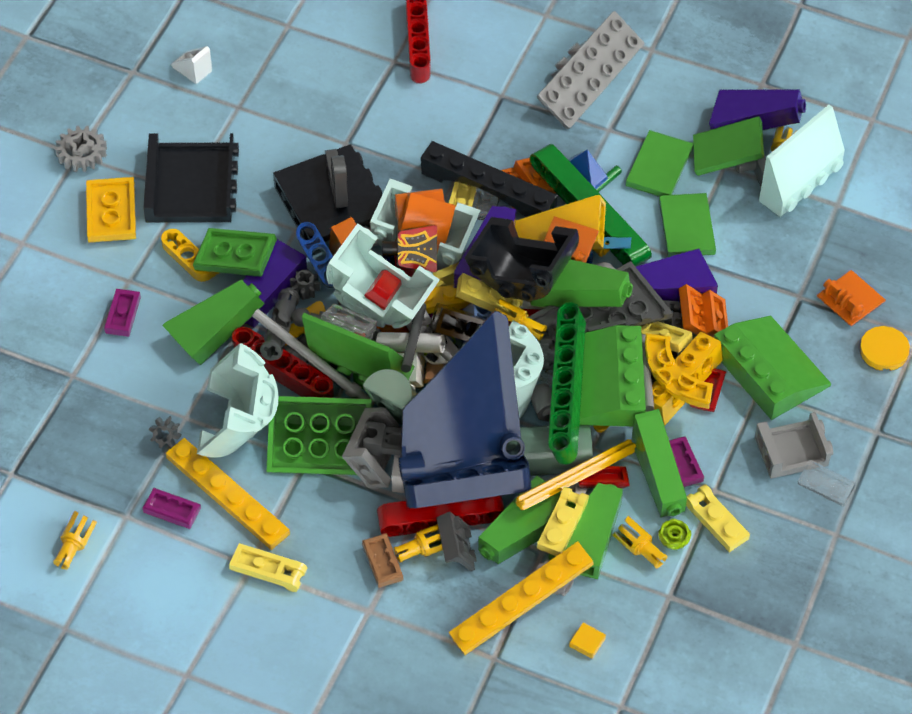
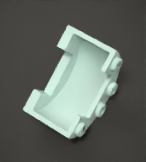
M389 179L370 221L371 232L378 237L376 241L381 247L382 241L396 240L398 220L395 216V194L410 193L413 187L393 179ZM459 202L457 203L446 243L440 242L438 248L437 270L456 264L460 260L481 210Z
M357 223L328 263L326 269L328 284L334 286L335 292L333 294L338 301L363 321L382 328L385 325H392L394 329L404 327L412 321L440 279L421 266L417 268L412 277L405 274L403 270L393 266L381 255L371 250L378 237L369 229ZM381 270L389 271L399 278L402 283L385 310L364 296Z
M513 320L509 326L520 419L529 405L543 367L544 357L542 348L534 335L526 326Z
M239 343L210 369L207 390L227 398L229 401L228 408L225 411L223 428L215 435L203 430L200 432L197 454L201 456L216 458L235 452L265 427L276 413L278 389L273 374H268L263 366L265 364L264 360L242 343Z

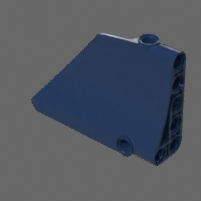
M494 311L487 317L457 353L403 408L401 457L398 458L401 479L404 483L406 507L408 508L442 505L520 493L532 489L529 463L524 456L525 445L521 439L508 318L499 311ZM512 440L518 441L514 449H506L508 442Z

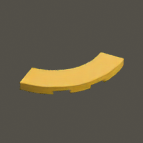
M646 333V361L657 382L679 400L690 405L709 409L713 383L698 380L678 368L670 348L671 336Z

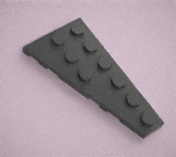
M631 261L616 269L628 272L630 283L633 285L631 296L626 298L622 307H579L586 321L585 333L615 325L639 326L673 317V312ZM549 305L528 317L547 326L546 332H541L544 334L542 339H553L555 342L557 313L560 307Z

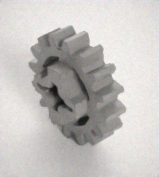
M76 126V131L67 129L68 134H60L61 140H56L57 148H55L59 163H64L66 169L72 166L74 172L78 168H82L83 172H86L89 166L95 169V163L102 164V157L107 156L106 141L103 134H98L96 128L89 131V126H86L84 130Z

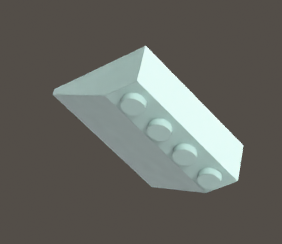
M827 105L766 157L759 202L779 217L787 211L791 212L802 198L806 199L817 185L821 186L824 184L831 173L838 172L843 166L845 150L831 105Z

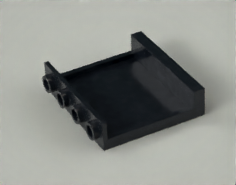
M158 133L149 134L143 207L145 222H231L232 213H236V198H233V194H237V179H234V175H238V161H234V158L239 157V143H234V134L230 133V142L159 143Z
M351 144L337 149L338 156L343 155L345 159L348 207L335 208L325 154L273 172L274 188L296 227L301 223L310 222L317 227L324 241L330 240L332 226L351 217L356 224L358 223L362 227L370 225L373 214L383 195L379 185L375 186L369 168L365 169L361 154L355 152ZM306 228L300 234L304 240H310L314 236V231ZM321 249L315 250L313 255L320 253Z

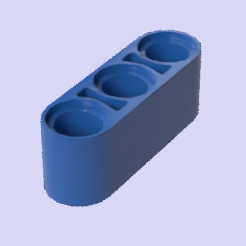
M310 222L301 223L296 229L298 242L321 282L328 288H334L324 278L328 263L333 258L332 253L314 224ZM303 229H312L314 231L313 238L310 240L302 239L300 233ZM315 250H324L326 252L325 259L322 261L314 260L312 255Z

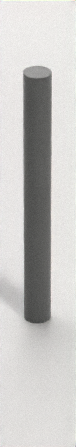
M425 303L412 321L401 365L403 372H410L426 310Z

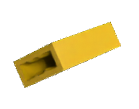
M595 195L516 220L515 228L519 238L544 241L555 216L599 230L592 249H603L606 203L601 195Z

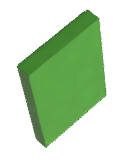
M760 117L694 134V169L697 176L764 158L762 120Z
M649 130L628 175L626 186L656 196L672 195L692 152L693 143Z
M707 193L659 196L668 257L698 248L702 255H716Z
M208 228L194 260L193 267L199 271L262 277L277 238L275 234Z

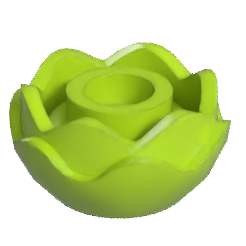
M671 519L662 524L658 535L665 547L678 550L689 543L691 530L683 521Z

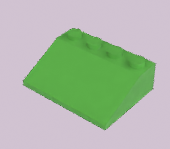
M303 313L302 321L308 348L329 365L336 366V371L349 377L351 373L358 375V380L364 383L373 373L384 369H391L402 373L409 381L415 366L412 365L410 372H403L401 370L403 357L392 348Z
M772 316L734 323L714 334V338L721 341L723 358L721 363L771 420L831 386V382Z
M615 325L585 333L579 425L633 426L634 415L646 411L641 326Z
M278 396L277 410L268 427L267 472L357 475L342 458V455L364 409L373 408L372 399Z

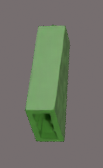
M570 259L548 295L538 300H532L530 304L535 307H547L549 305L561 307L565 303L573 302L578 307H622L626 298L631 296L633 285L630 283L628 272Z
M241 279L168 320L162 326L198 364L202 365L232 336L234 330L241 327L252 317L257 308L260 309L265 303L259 298L262 293L252 283L248 286Z
M656 409L634 415L631 440L636 444L635 454L660 517L677 516L685 511L687 496L660 411Z
M536 476L531 481V486L534 488L546 481ZM561 492L526 510H520L519 506H516L515 498L479 536L478 550L485 559L493 560L495 563L500 564L539 541L560 498ZM568 501L567 506L575 508L576 504Z
M601 483L596 485L589 495L588 503L566 547L567 549L578 541L593 560L594 565L580 575L597 580L599 578L622 503L623 489L617 488L615 485ZM549 554L548 560H552L556 556Z

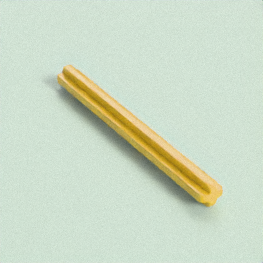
M627 439L517 496L516 506H519L520 510H526L562 491L564 486L569 487L635 452L636 444L631 439Z

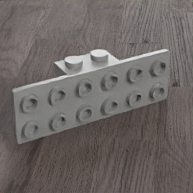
M613 11L585 42L580 45L575 43L567 51L570 55L567 58L563 57L555 64L557 69L551 75L553 78L537 95V99L566 129L571 128L644 45L643 40Z

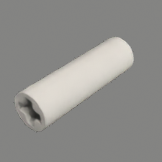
M379 332L376 342L392 348L395 352H405L409 333ZM420 333L415 352H444V334Z

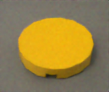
M878 326L866 331L860 343V354L862 359L874 369L882 371L883 369H889L891 371L903 366L907 361L910 345L908 339L899 330L893 327Z

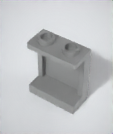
M365 408L342 458L368 488H388L392 479L384 470L392 454L372 455L366 448H363L364 439L369 438L367 436V423L378 422L385 423L388 427H402L386 408Z
M816 412L810 413L807 421L775 428H769L767 421L757 423L755 440L770 479L829 466L830 457L833 455V446L830 440H826L823 421L818 420Z

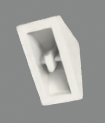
M208 46L186 51L171 66L197 84L212 72L210 49Z

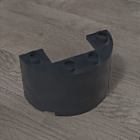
M491 217L465 256V260L470 267V272L486 285L496 290L502 297H511L531 302L532 300L545 297L551 291L578 247L579 234L577 229L555 226L551 232L555 243L519 238L513 220Z

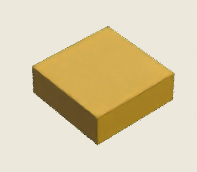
M582 623L570 641L569 647L593 659L605 641L606 634Z

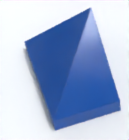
M588 150L569 159L572 165L595 189L608 179L605 172Z

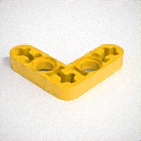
M168 229L162 233L163 249L194 279L205 282L219 274V272L194 269L193 263L199 249L179 230ZM188 251L194 254L188 259L181 257L184 252Z

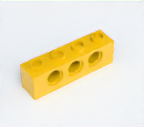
M700 331L675 359L676 365L682 372H686L698 380L705 381L712 373V370L717 368L723 361L721 341ZM656 380L652 385L654 410L659 409L665 426L686 402L671 395Z

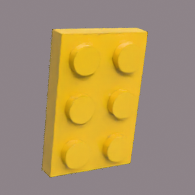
M134 177L86 180L88 243L136 239Z

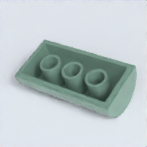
M384 369L370 375L363 384V388L377 407L386 408L396 422L402 425L403 408L417 394L408 379L396 370Z
M549 425L520 427L521 439L525 445L524 456L529 463L530 475L561 474L593 457L590 425H579L578 454L576 459L567 465L558 463L549 448ZM512 440L508 442L506 449H514L518 441Z

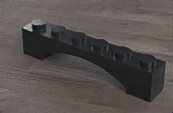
M431 141L420 157L421 173L441 183L444 180H449L479 188L503 200L525 217L557 208L556 194L437 142Z

